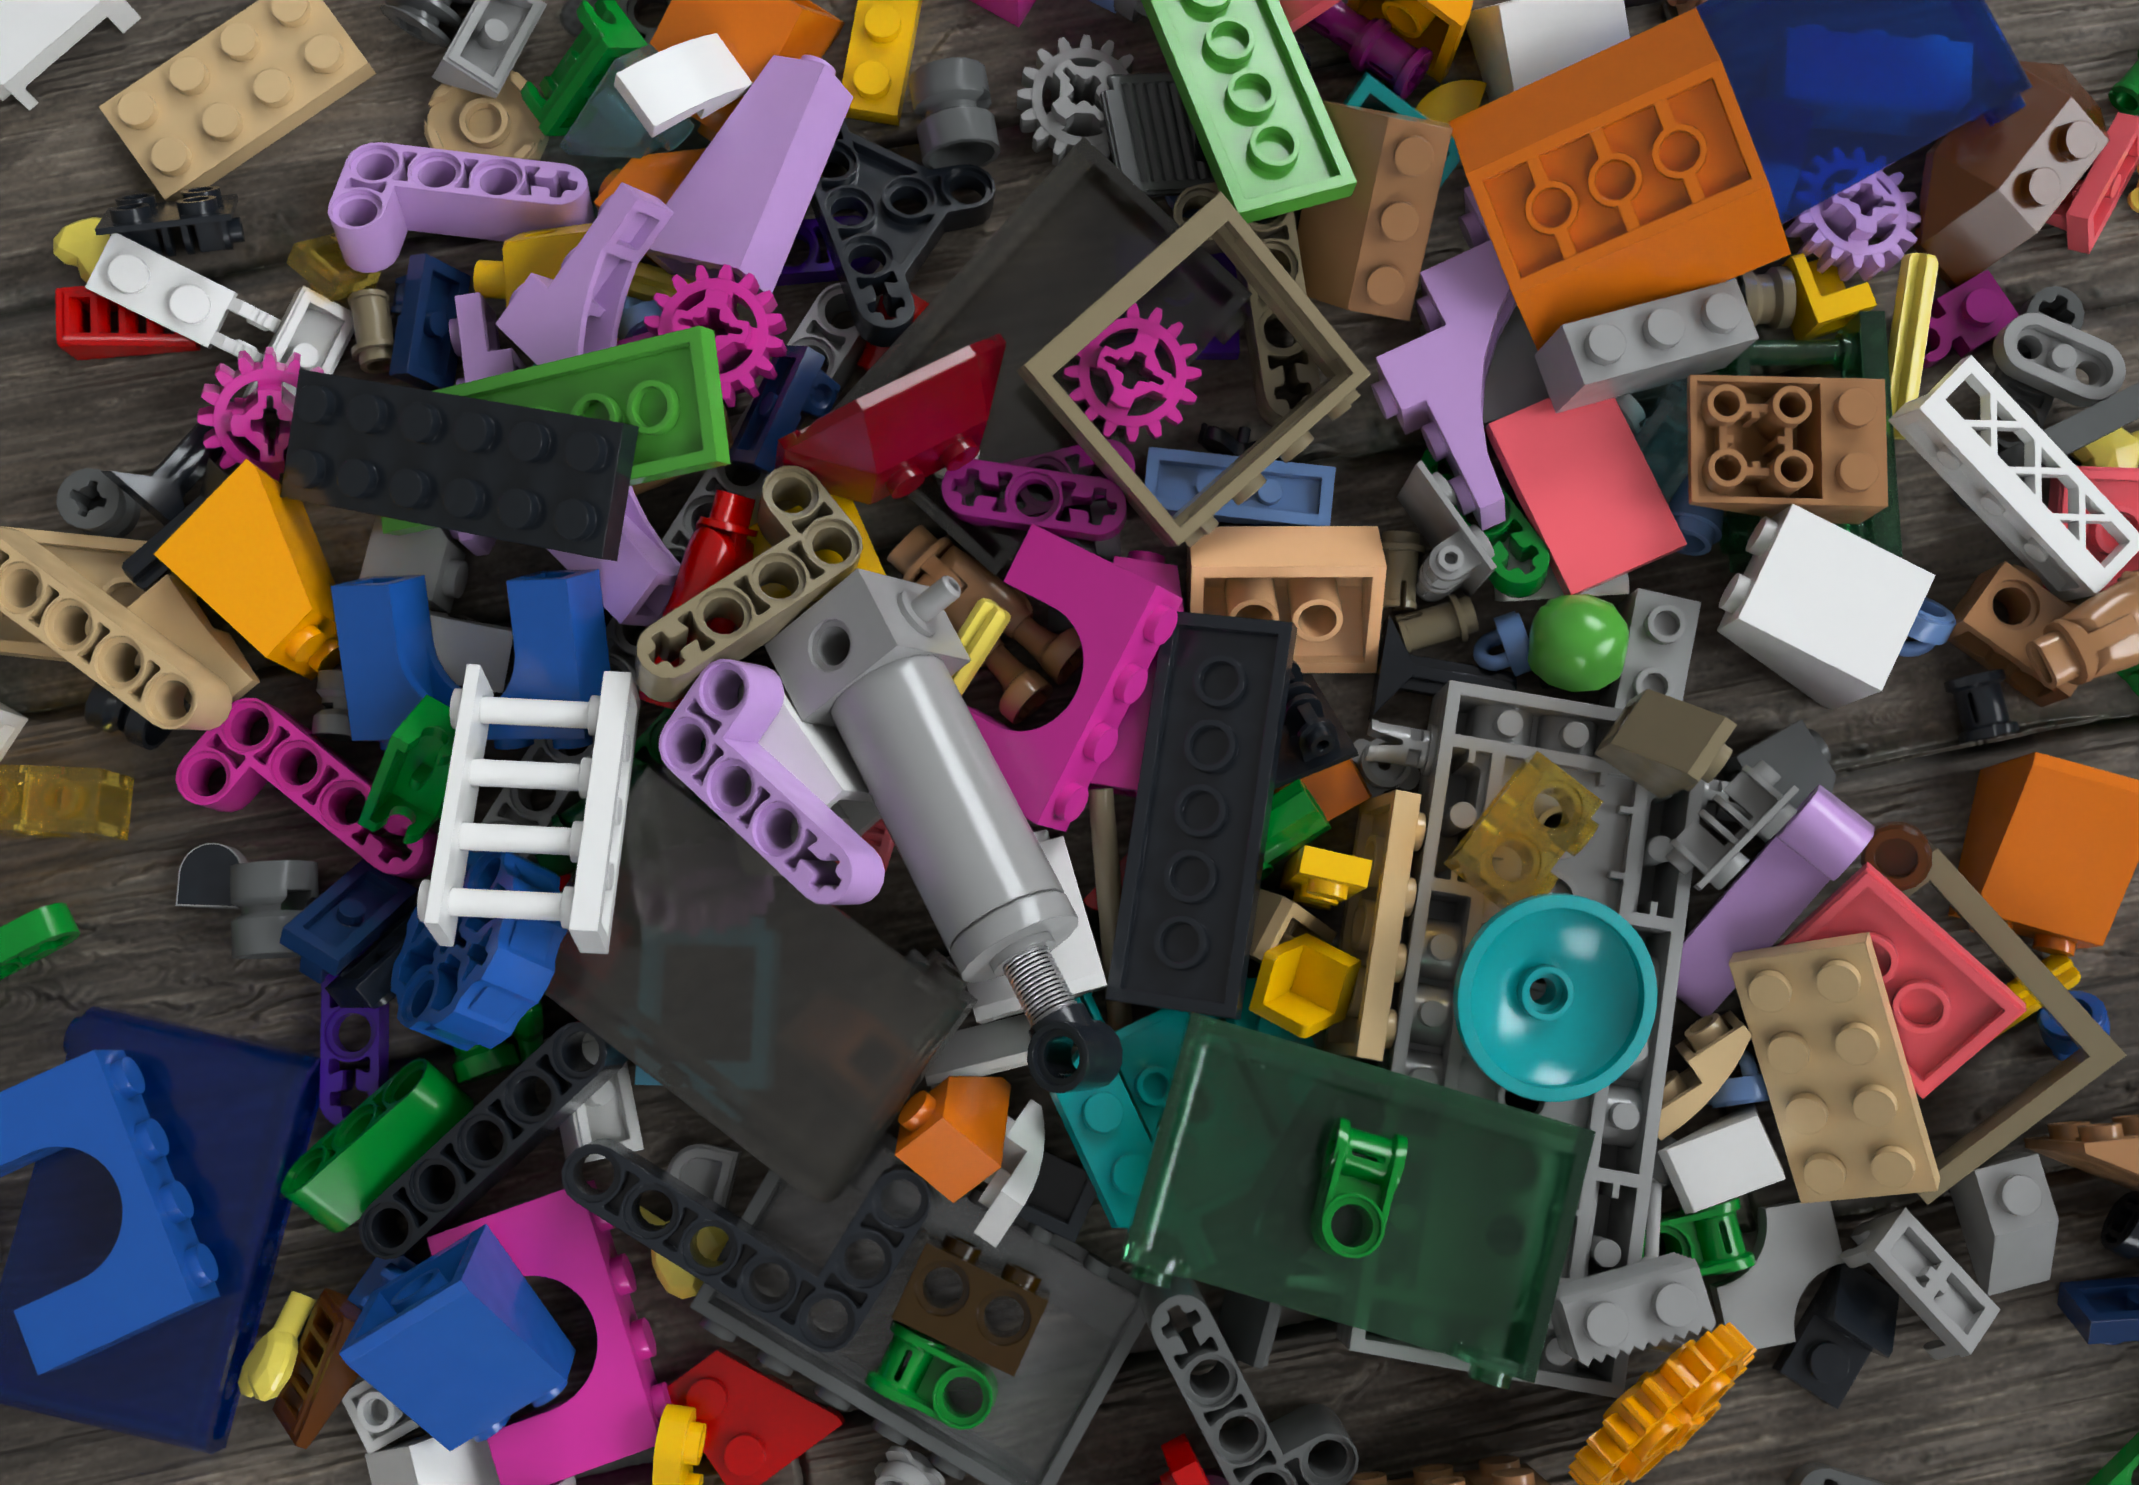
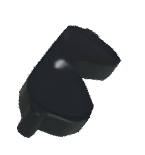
M1202 423L1197 442L1214 454L1240 456L1256 441L1249 442L1251 429L1248 427H1239L1237 439H1235L1224 429ZM1280 457L1276 459L1277 461H1283Z

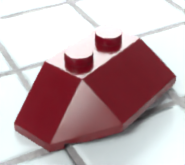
M998 333L987 339L972 343L853 400L817 419L810 426L800 431L796 430L778 439L774 469L782 466H799L807 469L820 481L829 494L869 505L889 495L894 499L902 498L916 490L923 483L925 477L945 467L948 471L960 469L971 462L980 451V444L989 418L1007 342Z

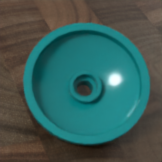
M1567 893L1539 894L1514 902L1500 910L1478 930L1470 941L1461 958L1454 983L1453 1008L1456 1027L1460 1039L1473 1062L1486 1076L1498 1085L1514 1094L1531 1100L1543 1102L1571 1101L1589 1096L1609 1086L1628 1070L1637 1059L1648 1040L1655 1020L1658 997L1657 979L1654 965L1645 943L1637 931L1620 914L1597 901L1579 895ZM1544 978L1546 982L1544 995L1537 1000H1532L1530 996L1532 984L1537 979Z

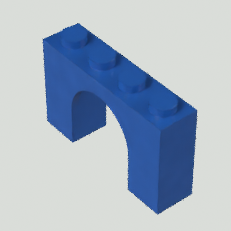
M599 569L538 571L507 580L515 660L511 680L501 697L589 702L592 695L601 696L604 671L611 670ZM425 575L373 576L331 586L352 741H379L380 749L386 750L391 735L426 694L450 707L453 690L455 688L462 689L446 673L434 647ZM489 724L487 740H493L494 748L501 750L528 747L534 744V739H552V745L555 749H574L593 744V737L589 735L588 729Z
M94 1049L0 1092V1178L60 1150L74 1148L91 1155L105 1166L116 1182L122 1202V1223L117 1241L108 1257L96 1270L77 1282L13 1310L37 1375L71 1366L220 1297L215 1283L219 1275L216 1260L210 1249L198 1240L190 1220L194 1214L192 1199L185 1186L174 1179L166 1155L169 1153L168 1138L162 1126L155 1119L150 1118L141 1095L145 1091V1081L142 1072L135 1061L126 1056L124 1050Z

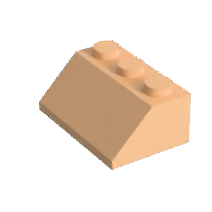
M1217 526L1209 535H1204L1191 548L1187 547V612L1293 622L1297 627L1293 660L1297 662L1302 673H1376L1387 571L1378 526Z

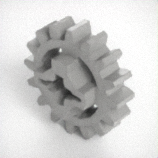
M1083 34L1080 48L1074 49L1071 48L1069 42L1064 37L1059 38L1057 55L1052 56L1048 51L1041 48L1036 54L1037 69L1025 67L1022 72V86L1024 89H1020L1017 92V109L1024 111L1020 115V130L1022 133L1036 131L1033 135L1032 149L1035 153H1038L1048 146L1052 148V165L1056 167L1068 156L1074 158L1077 172H1083L1086 159L1095 158L1101 169L1108 168L1111 149L1100 93L1110 88L1107 84L1108 75L1131 74L1134 57L1131 54L1125 55L1119 60L1112 57L1114 42L1108 40L1101 50L1092 49L1090 35ZM1047 88L1051 91V100L1054 102L1051 106V112L1046 114L1042 102Z

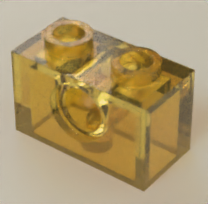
M0 764V836L128 841L134 778L102 768Z

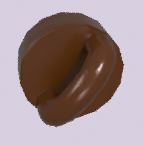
M1888 822L1874 828V836L1861 852V865L1863 866L1869 862L1900 891H1905L1916 887L1927 877L1932 867V849L1927 837L1917 827L1905 822Z

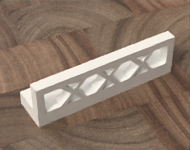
M1972 355L1961 359L1928 394L1905 403L1888 420L2024 565L2042 580L2043 585L2063 602L2098 594L2139 551V532ZM1964 380L1980 396V420H1964L1946 401ZM1997 415L2002 419V421L1997 420ZM1976 431H1981V437L1977 434ZM1997 431L2014 432L2024 443V467L2008 466L1998 456ZM2042 478H2057L2068 489V514L2052 513L2042 502ZM2063 523H2068V529ZM2086 524H2101L2119 543L2101 563L2086 549Z

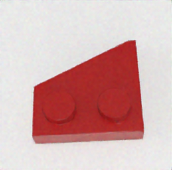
M722 1347L667 1386L672 1404L695 1407L696 1422L706 1423V1438L703 1452L725 1485L763 1484L840 1427L845 1421L840 1411L831 1406L826 1408L793 1390L794 1386L772 1374H763L752 1368L748 1361Z

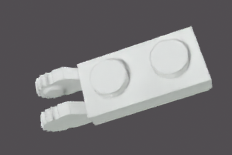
M118 233L111 234L85 288L209 349L213 345L237 358L238 353L245 350L254 362H261L264 356L258 352L256 347L240 339L233 340L219 333L229 311L245 318L247 323L263 331L276 333L281 323L280 319L236 298L238 295L236 292Z

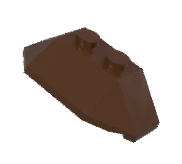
M2014 60L1999 62L1927 152L1919 201L1921 222L1920 228L1915 229L1917 241L1913 248L1918 253L1936 256L1939 263L1937 274L1951 289L1977 276L2036 235L2110 141L2101 108L2064 64Z

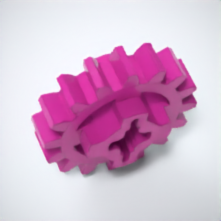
M724 264L718 278H710L705 267L698 265L696 266L695 282L687 284L678 274L672 277L673 285L677 291L672 297L656 292L653 299L662 311L661 316H646L644 324L648 331L655 336L696 326H703L714 330L722 398L728 408L735 407L736 403L735 391L743 388L753 398L760 395L754 381L759 375L771 380L776 379L778 374L769 359L770 357L786 356L787 349L783 340L775 337V335L786 331L787 327L782 314L772 313L778 306L772 292L768 290L758 294L760 286L753 274L748 273L739 283H736L735 274L730 265ZM738 303L754 315L757 328L751 327L748 321L738 320L739 312L736 309ZM718 328H724L727 336L717 335Z
M1134 303L1126 310L1125 318H1117L1073 357L1079 360L1078 365L1070 366L1063 370V379L1078 382V388L1073 390L1069 396L1076 404L1081 402L1086 404L1088 409L1084 414L1091 422L1096 418L1104 422L1102 435L1105 439H1108L1116 428L1124 429L1127 444H1134L1136 442L1139 429L1145 428L1153 440L1158 439L1162 436L1160 420L1164 418L1168 423L1177 426L1183 420L1180 411L1175 407L1177 403L1193 405L1196 401L1197 396L1191 390L1185 388L1186 382L1198 380L1202 376L1201 369L1186 365V359L1197 351V346L1195 343L1180 346L1176 338L1181 333L1184 325L1179 321L1168 329L1160 325L1162 309L1158 307L1153 310L1148 319L1139 318V309L1137 303ZM1121 333H1136L1131 344L1115 350L1108 346H1100L1112 336ZM1158 343L1170 358L1173 377H1171V373L1162 370L1154 352ZM1133 359L1141 363L1139 374L1148 380L1147 382L1138 381L1132 389H1129L1122 385L1124 374L1116 370L1115 365L1126 367L1130 360ZM1090 371H1093L1094 375L1104 380L1110 395L1106 406L1098 399L1092 388ZM1148 397L1155 401L1160 400L1164 402L1150 413L1139 416H1127L1132 404Z
M266 347L263 361L254 362L252 357L243 350L238 353V370L234 371L222 363L216 367L215 376L222 386L204 384L201 398L214 406L199 408L197 422L205 426H214V428L204 434L203 444L206 449L223 447L224 450L219 461V466L223 470L233 466L236 462L241 464L245 459H248L279 482L280 473H284L287 455V453L285 454V449L288 447L295 396L283 386V382L297 388L301 354L294 352L285 364L277 362L273 347ZM320 366L310 370L314 372L324 373V370ZM258 381V387L246 398H234V402H229L240 388L251 382ZM268 395L273 397V408L277 409V415L280 419L279 427H276L275 439L270 438V427L266 426V419L263 416L264 409L267 408ZM236 436L246 437L260 450V453L245 446Z

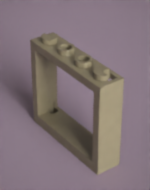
M1222 192L1206 203L1016 371L1108 480L1121 488L1126 501L1166 547H1175L1185 541L1190 548L1204 535H1209L1218 526L1219 522L1213 515L1232 499L1237 505H1240L1266 483L1267 480L1261 472L1278 457L1284 463H1287L1301 453L1314 440V437L1308 430L1326 414L1333 421L1352 407L1351 404L1361 396L1356 388L1371 375ZM1211 236L1327 379L1178 512L1171 516L1054 379L1053 375Z
M1930 842L1932 867L1927 877L1916 887L1901 892L1910 897L1929 882L2080 1049L1935 1158L1940 1175L1938 1191L1917 1193L1927 1205L2127 1056L1947 857Z

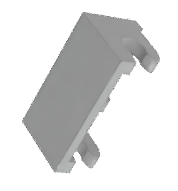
M1906 1207L1859 1224L1850 1235L1858 1246L1843 1251L1839 1257L1850 1268L1870 1263L1940 1338V1340H1932L1923 1346L1933 1359L1940 1360L1955 1355H1960L1961 1357L1971 1355L2001 1309Z

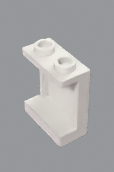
M0 0V100L4 101L12 94L30 111L39 102L26 90L27 85L106 17L123 34L139 21L141 17L126 0Z

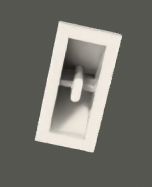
M1754 1103L1744 1105L1658 1151L1685 1214L1695 1213L1786 1179L1782 1164Z
M426 1434L383 1447L370 1455L368 1452L365 1454L372 1485H501L487 1440L476 1442L472 1438L454 1450L449 1451L430 1434Z

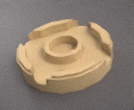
M512 70L496 98L442 83L434 90L428 103L431 109L427 115V122L425 121L424 134L430 148L540 161L546 148L549 136H544L538 128L540 125L539 121L522 99L521 89L527 80L518 72Z

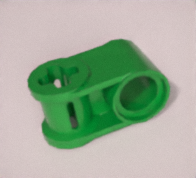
M1337 1117L1327 1141L1322 1163V1178L1311 1216L1310 1229L1314 1241L1322 1251L1336 1257L1358 1259L1370 1255L1379 1247L1384 1237L1393 1195L1400 1182L1406 1161L1408 1138L1405 1135L1395 1133L1391 1138L1352 1128L1349 1119ZM1352 1151L1373 1157L1377 1162L1354 1156ZM1344 1205L1354 1208L1360 1214L1363 1222V1229L1359 1239L1349 1246L1339 1243L1331 1229V1222L1335 1212Z
M1739 1197L1695 1213L1685 1214L1682 1207L1679 1210L1662 1213L1660 1236L1665 1243V1255L1675 1252L1676 1254L1679 1253V1255L1683 1254V1256L1691 1257V1259L1695 1258L1702 1276L1726 1274L1754 1266L1756 1264L1754 1253L1745 1249L1736 1211L1741 1208ZM1645 1230V1238H1644L1642 1258L1644 1257V1247H1645V1239H1646V1230Z
M893 1319L890 1330L894 1335L877 1370L868 1371L864 1379L865 1384L882 1396L901 1405L915 1408L949 1427L964 1430L974 1428L982 1423L995 1405L999 1391L997 1378L992 1369L982 1361ZM911 1350L912 1356L905 1368L903 1375H901L900 1370L909 1351ZM966 1376L979 1383L983 1391L982 1405L975 1410H963L953 1404L949 1397L951 1380L956 1377Z

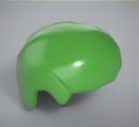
M1589 594L1561 595L1548 600L1545 606L1539 608L1532 620L1529 636L1528 664L1531 670L1548 685L1571 692L1600 690L1617 680L1623 672L1629 644L1627 623L1612 603Z

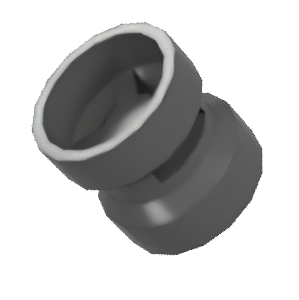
M320 670L318 672L316 692L322 697L321 704L324 705V709H321L313 716L311 735L317 738L342 742H377L352 741L342 670Z

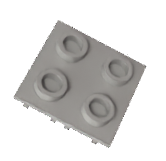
M1421 460L1415 465L1396 497L1433 549L1418 570L1416 595L1424 601L1437 602L1458 588H1461L1463 593L1470 597L1497 568L1491 559L1495 555L1494 549L1484 532L1474 524L1468 526L1454 506L1457 504V498L1447 480L1438 472L1431 474Z
M1760 759L1752 768L1745 765L1723 791L1751 815L1752 818L1748 821L1724 798L1716 794L1712 800L1737 822L1742 829L1734 836L1712 815L1702 809L1698 815L1728 843L1723 846L1694 819L1676 839L1673 838L1669 842L1674 848L1665 858L1685 876L1694 867L1704 875L1693 886L1697 891L1702 890L1708 883H1711L1717 890H1721L1749 862V859L1740 850L1755 835L1766 843L1798 812L1788 801L1799 789L1794 785L1782 795L1773 787L1782 777L1765 761Z

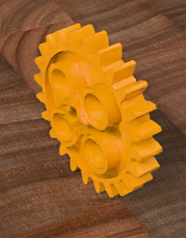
M1728 1322L1725 1326L1720 1324L1711 1333L1707 1331L1697 1342L1692 1339L1684 1343L1656 1370L1651 1373L1648 1371L1643 1373L1636 1384L1624 1392L1606 1410L1603 1415L1604 1421L1602 1422L1604 1426L1586 1440L1588 1444L1575 1454L1574 1457L1576 1459L1569 1465L1571 1470L1568 1473L1578 1485H1624L1628 1479L1631 1483L1636 1482L1653 1469L1665 1456L1675 1450H1681L1689 1439L1716 1414L1721 1407L1719 1399L1735 1384L1733 1381L1747 1370L1746 1365L1755 1358L1753 1354L1757 1349L1731 1322Z

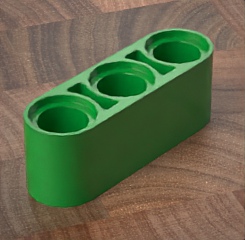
M417 1058L401 1068L307 1150L287 1172L282 1181L280 1191L283 1196L330 1232H341L356 1222L375 1199L473 1109L474 1101L427 1059Z

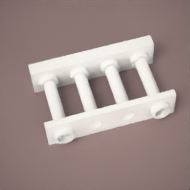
M466 664L463 688H455L450 701V723L456 731L431 880H422L417 897L418 918L421 922H424L439 946L454 947L458 916L561 921L562 928L569 930L580 953L608 954L641 703L631 672L604 671L601 696L592 695L589 702L494 697V693L481 665ZM489 724L588 729L589 735L595 736L592 758L583 757L580 764L484 759ZM479 786L579 791L580 798L586 799L584 820L574 821L572 828L473 823ZM469 851L570 855L571 862L578 863L575 886H565L563 893L463 888Z

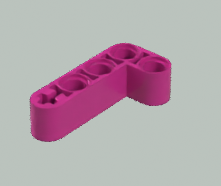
M245 697L234 701L225 722L215 729L207 730L184 756L177 768L175 781L178 791L186 800L193 804L220 812L232 813L247 806L269 781L374 868L389 875L414 880L426 877L432 872L438 839L435 831L430 828L422 839L412 844H406L413 852L405 860L401 858L403 852L389 839L380 836L388 831L404 837L408 826L412 825L411 820L406 816L399 814L389 816L387 824L375 832L362 827L358 822L350 825L345 815L348 802L359 794H363L367 800L374 781L322 739L312 736L311 730L291 714L262 700ZM267 717L269 729L266 737L259 744L252 745L250 739L251 728L260 718ZM315 755L318 763L317 772L312 780L301 785L297 776L298 768L303 760ZM223 766L226 771V782L218 793L211 795L208 787L209 778L217 768Z

